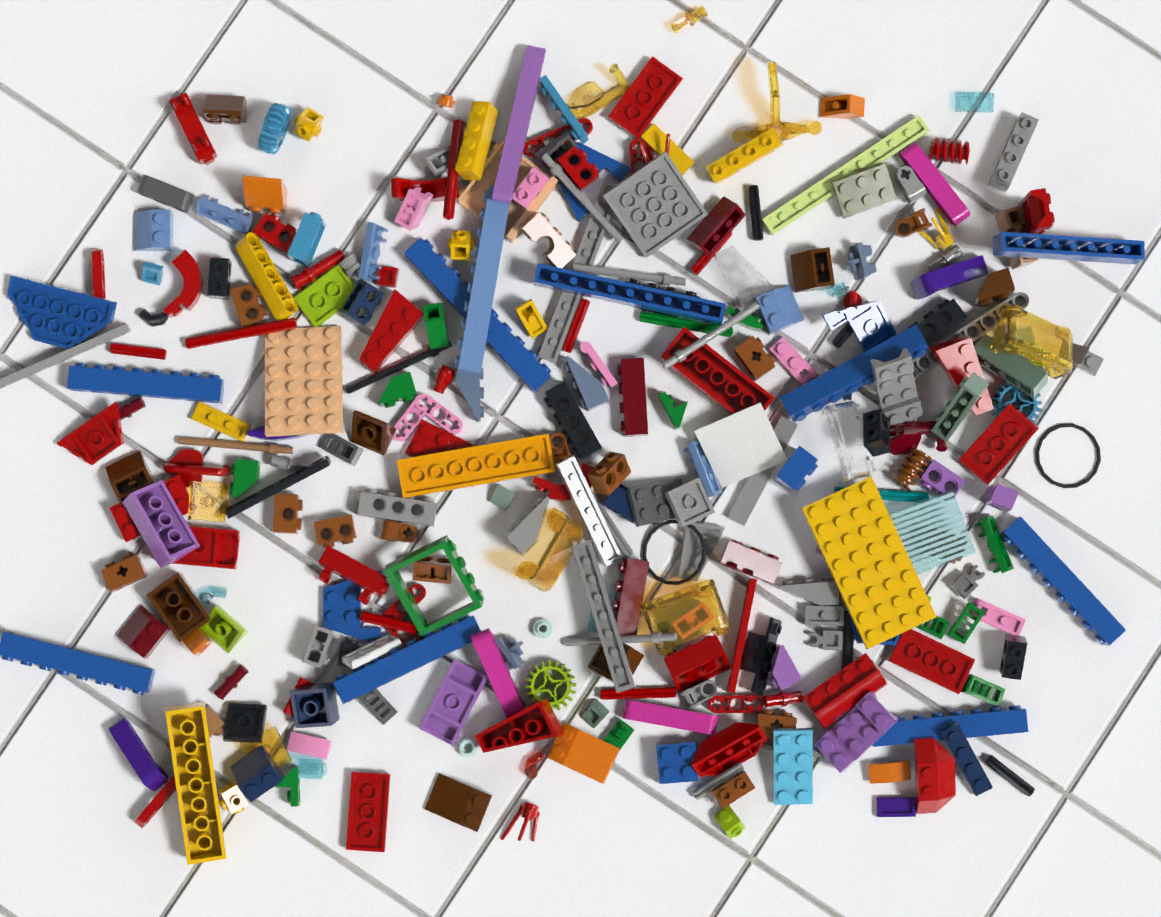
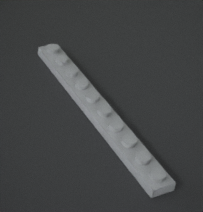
M604 180L594 206L610 221L613 210L602 195L618 184ZM592 214L573 261L574 264L593 266L606 229ZM562 291L538 358L556 364L581 295Z

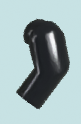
M143 309L139 313V317L152 327L162 326L168 320V315L164 312L151 315L146 309Z

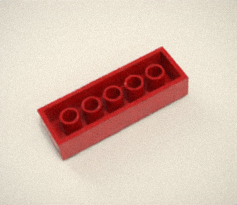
M683 327L660 356V360L662 362L674 356L676 351L679 349L683 350L699 338ZM707 344L686 356L687 358L682 362H677L670 367L730 415L758 403H761L765 411L775 399L774 396Z

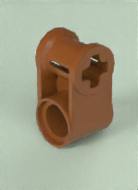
M925 208L899 220L895 225L897 236L907 238L933 226L932 223H929L924 213L926 211ZM901 224L908 225L909 230L906 234L899 233L898 227Z
M554 433L550 437L555 471L558 470L555 464L559 460L571 456L566 438L561 433ZM559 436L563 439L562 446L555 447L552 444L554 437Z
M383 520L380 539L413 543L418 539L419 532L413 525ZM411 529L414 535H411L408 539L404 533Z

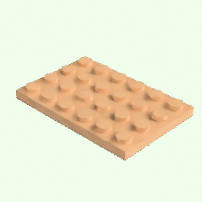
M341 326L295 328L265 334L266 437L343 433Z

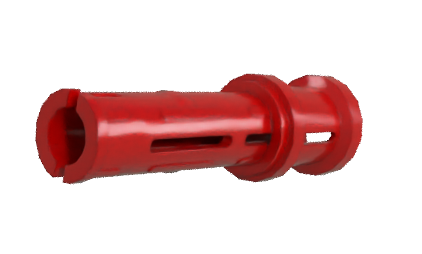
M338 249L313 266L304 267L303 271L295 276L291 275L290 279L299 291L302 286L310 281L313 283L316 280L315 277L344 260L345 256Z

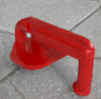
M182 449L162 467L163 471L168 472L172 477L181 474L184 485L187 488L198 487L202 483L203 475L229 476L231 474V467L229 465H223L222 467L203 466L204 458L202 453L194 449Z

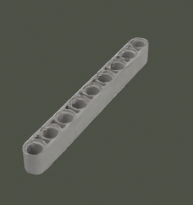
M1023 292L1014 294L940 343L961 335L969 336L967 334L968 328L976 331V336L971 337L972 342L976 341L1024 310L1029 304L1028 295ZM1015 298H1021L1024 302V305L1017 306L1015 303ZM1000 308H1005L1008 311L1006 317L1000 315ZM984 318H989L992 321L991 327L983 324ZM930 350L925 355L912 360L914 379L919 378L939 365L938 360ZM920 359H925L928 361L927 368H922L920 366Z

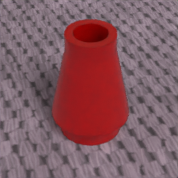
M442 364L438 368L433 390L443 394L456 376L454 375L456 370Z

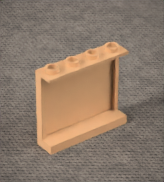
M504 139L501 143H496L492 149L493 154L490 158L487 157L481 181L469 180L471 183L468 187H463L459 192L458 203L479 219L481 208L485 209L486 202H483L484 190L488 191L489 185H495L505 142ZM524 156L521 159L514 192L533 166L549 177V181L527 209L512 199L511 204H509L504 237L511 243H514L522 232L518 226L533 212H537L558 185V179L546 174Z

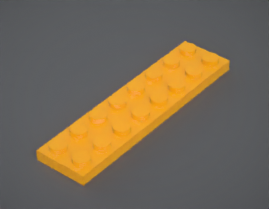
M549 434L397 460L403 498L555 472Z

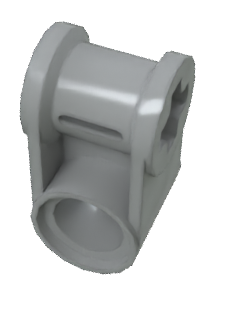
M902 166L895 172L894 180L909 204L927 194L924 185L919 181L911 167ZM902 174H907L906 178H901Z
M706 680L679 694L684 697L689 711L715 696L717 685L711 680ZM710 683L714 686L712 694L704 693L703 687L705 684Z

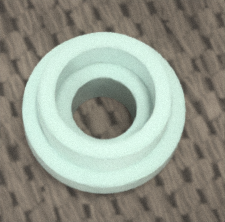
M545 619L538 620L533 627L534 634L542 639L549 637L553 630L551 623ZM545 625L547 628L546 632H540L539 627Z
M464 738L458 744V751L464 757H471L477 751V744L471 738ZM465 744L471 745L470 751L464 750Z

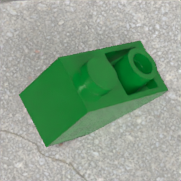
M442 302L423 305L424 321L430 349L450 346L446 313Z
M407 372L391 377L379 399L380 406H385V408L393 407L396 405L395 402L403 400V403L414 400L415 396H418L411 373Z
M236 459L235 463H232L231 475H234V481L230 483L229 494H232V498L239 499L259 482L261 462Z

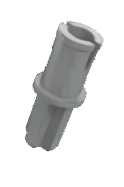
M954 245L946 253L940 254L939 258L927 267L928 271L931 272L951 265V262L963 254L962 250L957 251L960 247Z
M273 454L270 466L285 470L286 473L288 471L296 472L306 466L292 461V458L287 459Z

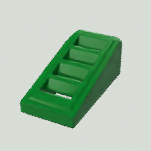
M968 602L948 631V635L965 644L985 614V611ZM971 609L979 615L975 617L967 611ZM966 615L974 620V622L970 623L963 617ZM960 622H963L964 624L968 625L970 628L967 630L966 628L962 627V626L959 625V624H960ZM956 628L965 632V635L963 636L956 632Z
M937 616L933 618L935 621L931 629H928L931 620L925 622L924 626H916V628L938 639H942L950 622ZM940 622L942 623V625L937 633L935 632V629L938 623Z
M969 674L961 692L999 707L1005 689ZM979 684H982L979 693H976ZM987 686H988L989 689H988L987 695H986V697H984L985 691H986ZM994 689H995V690H997V691H996V694H995V696H994V699L991 700V696H992L993 691H994Z

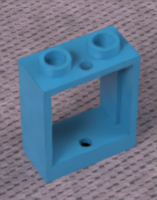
M310 212V214L304 213L287 254L291 261L306 267L310 266L326 227L321 215L315 212Z

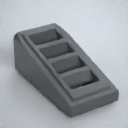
M565 132L534 155L550 171L551 169L541 157L547 153L557 164V160L574 146H577V144Z
M334 433L325 434L319 445L323 450L353 466L356 465L363 452L362 448ZM332 437L335 438L331 447L328 448L327 446L330 443ZM339 441H341L340 446L338 447L337 451L335 452L334 450H335L336 446L338 445ZM348 445L344 455L342 456L341 454L345 446Z
M378 689L372 690L375 694L368 700L365 697L370 692L358 697L383 725L398 713ZM379 697L380 700L373 706H371L370 703L375 698ZM384 702L386 705L377 712L375 709ZM389 708L391 711L382 718L381 714Z

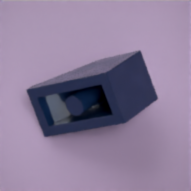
M620 484L607 497L603 506L635 524L627 493L629 488Z

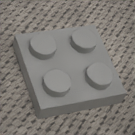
M696 478L665 493L680 528L715 513L700 478Z

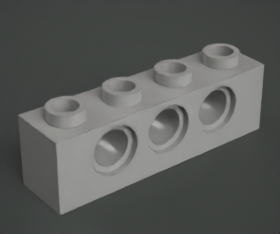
M1023 112L1020 113L988 185L1003 192L1009 189L1039 119Z
M366 489L365 492L360 493L357 515L435 527L438 504L432 498L423 497L421 501L415 500V497H396V493L385 492L384 495L377 494L376 490ZM383 500L384 507L376 510L374 508L375 501ZM397 502L403 504V510L399 513L393 511V505ZM415 505L422 507L420 515L412 514V508Z

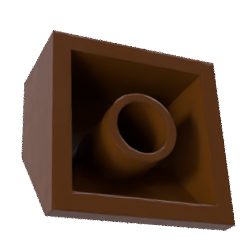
M623 643L633 675L644 654ZM599 645L587 667L613 682L603 647Z

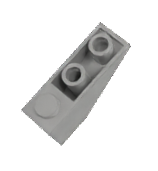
M822 578L821 582L814 583L813 579L802 580V584H794V581H785L783 585L778 586L779 590L817 606L840 604L839 591L833 578Z

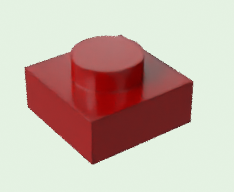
M381 266L382 269H378L377 275L380 279L376 281V285L396 288L399 269Z

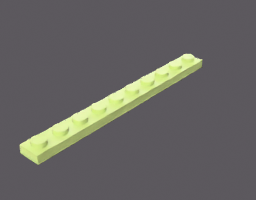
M918 115L764 217L762 222L773 236L835 195L831 182L883 163L930 131L920 115Z

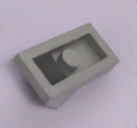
M450 146L424 159L430 170L438 178L448 170Z
M1072 342L1068 343L1060 358L1092 376H1096L1104 358L1090 352V348Z

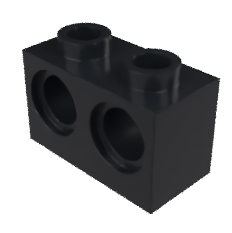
M210 258L207 296L210 299L229 300L232 269L230 259Z
M881 409L863 413V445L873 457L891 452L890 420Z
M1005 635L999 668L1002 678L1021 680L1028 644L1025 636Z

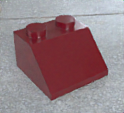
M140 605L117 636L141 657L148 659L171 629L143 605Z

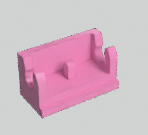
M420 187L408 190L395 218L396 223L409 231L420 226L434 196L430 192L426 194L421 193L422 188Z

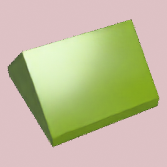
M216 605L209 614L212 620L200 627V629L229 654L248 633V630L221 606Z

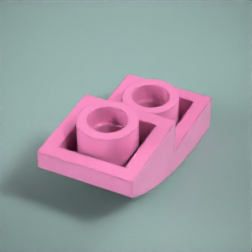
M291 731L287 751L327 760L332 741Z

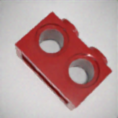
M574 146L561 156L557 163L560 164L563 168L562 170L571 181L583 192L599 179L598 173L600 171L594 163L590 164L586 160L588 156L582 148L578 150ZM571 157H577L579 162L576 165H572L568 160ZM584 171L591 174V177L587 180L582 179L580 176Z
M265 213L253 230V233L287 255L297 229L289 223L286 226L280 222L281 219L275 214L271 213V215ZM267 223L274 224L272 231L267 232L264 230ZM284 233L290 234V238L286 242L280 241V237Z

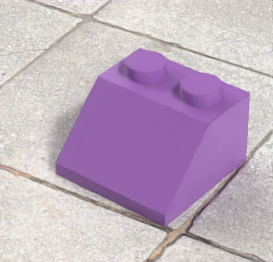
M784 645L777 647L770 670L771 678H769V681L773 688H778V690H783L802 679Z

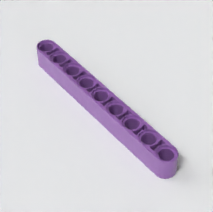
M531 45L526 47L492 195V200L508 204L512 202L544 63L545 48Z

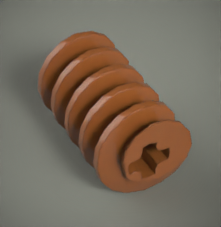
M914 448L910 449L912 455H906L907 461L901 462L904 468L898 467L897 471L899 474L894 473L892 475L900 486L910 492L912 490L908 485H916L913 478L920 479L917 472L924 473L925 471L922 469V466H929L926 459L933 460L926 453Z

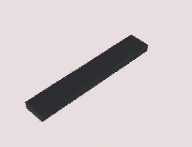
M326 455L229 506L225 514L229 519L330 466V458Z

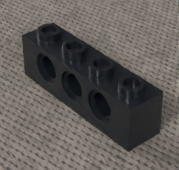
M946 299L938 305L939 310L936 312L931 310L923 316L924 321L919 324L916 321L908 328L917 324L929 346L967 318V315L955 299L951 301ZM939 314L947 316V323L939 321ZM929 325L932 328V334L924 333L923 326Z
M564 381L546 391V397L543 399L548 408H553L555 412L553 417L558 425L562 424L565 429L562 433L567 442L571 440L574 445L571 449L576 458L580 457L581 460H584L602 450V446L566 382ZM559 401H566L568 407L565 410L558 409L557 403ZM569 417L577 419V424L574 427L567 425L566 420ZM578 434H584L587 440L581 444L575 438Z

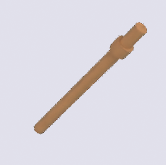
M178 437V444L262 451L275 455L278 453L293 454V447L280 446L278 443H270L269 445Z

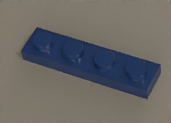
M956 721L941 729V734L975 796L992 789L991 782L958 722Z

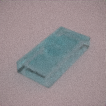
M956 92L955 112L993 113L994 93Z

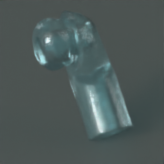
M211 586L200 593L199 599L202 605H208L213 597L226 598L227 589Z

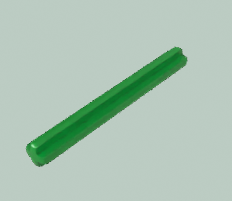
M644 311L640 312L639 317L640 322L679 329L685 327L690 331L709 333L719 326L712 323ZM730 327L719 336L731 337L733 327Z

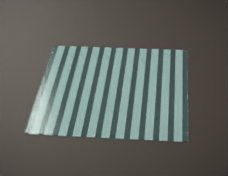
M953 490L890 513L893 524L917 575L976 553Z

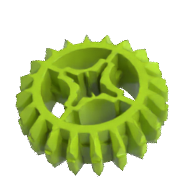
M548 660V666H545L544 662L541 661L542 668L539 669L537 665H534L533 667L537 671L534 673L529 670L528 673L533 676L532 679L525 678L526 681L531 682L530 685L524 686L526 689H531V692H527L526 696L533 695V698L529 700L530 703L535 700L539 702L542 699L537 694L546 691L552 697L553 702H549L552 709L556 705L559 711L561 710L560 703L565 707L567 706V703L564 701L566 698L569 701L573 700L568 695L569 693H576V691L570 690L571 686H577L576 683H570V680L575 679V676L568 677L567 674L572 670L568 669L565 672L563 669L566 664L564 663L559 668L557 667L559 664L557 660L555 661V666L551 665V660ZM548 670L559 671L564 678L553 680ZM542 672L545 682L542 686L534 689L535 679ZM546 676H548L552 683L560 682L554 687V696L550 689L541 690L548 681ZM567 683L564 696L558 699L557 687Z

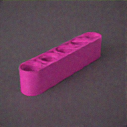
M913 142L899 153L901 160L906 166L913 169L919 181L924 185L928 195L953 226L956 227L971 215L962 200L916 142Z
M490 628L471 635L474 647L506 718L524 710L523 701Z
M625 699L622 714L623 719L710 735L716 733L718 716L627 699Z

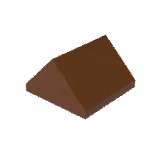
M354 410L351 442L384 456L397 429L384 421Z

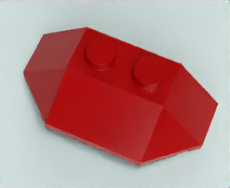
M735 722L703 740L691 761V765L699 777L719 775L738 762L742 764L756 756L763 742L767 740V737L758 724Z
M933 737L914 738L916 814L936 813L956 796L955 758Z

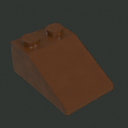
M179 572L147 594L179 642L212 620L190 584Z
M439 773L425 810L478 832L493 795Z

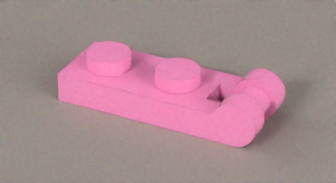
M784 336L769 348V351L801 386L819 376ZM803 370L808 373L804 377L799 374Z
M587 341L582 342L580 352L583 355H588L591 360L589 362L590 366L595 372L599 371L602 376L600 380L604 386H609L611 389L616 387L618 382L592 345Z
M975 598V606L980 609L982 607L987 609L985 616L983 615L980 620L981 622L1008 634L1020 635L1026 621L1025 619ZM970 610V612H969L970 614H972V615L975 616V617H977V616L979 615V614H977L976 612H974L973 610Z

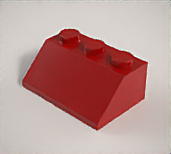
M716 634L706 636L702 641L689 644L684 649L672 652L663 658L678 693L731 669L726 653Z

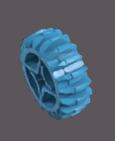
M273 103L260 130L258 140L260 150L268 154H276L280 150L291 121L290 107L281 103Z
M1006 381L1005 387L1002 384L998 386L1000 391L994 390L993 393L997 397H991V401L996 402V404H993V408H996V411L992 413V416L999 415L1009 402L1012 404L1017 400L1020 404H1023L1017 408L1019 411L1022 412L1023 408L1031 407L1027 417L1032 422H1034L1032 418L1039 419L1035 412H1042V409L1037 407V405L1042 404V401L1036 400L1041 396L1040 394H1037L1034 399L1027 395L1030 401L1024 400L1020 397L1019 389ZM1012 390L1011 400L1002 403L1004 394Z

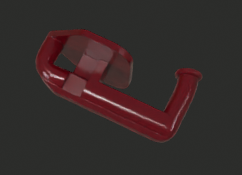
M928 421L890 425V436H895L891 438L890 453L893 455L909 454L911 448L917 449L922 438L921 435L933 434L934 432L931 430L937 422ZM934 433L937 442L936 450L939 452L946 451V442Z

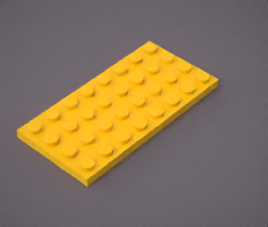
M872 476L801 508L866 649L872 648L937 617Z

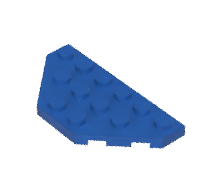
M14 275L10 277L7 292L8 297L17 307V312L23 323L28 326L33 340L65 349L77 346L113 322L117 306L115 301Z

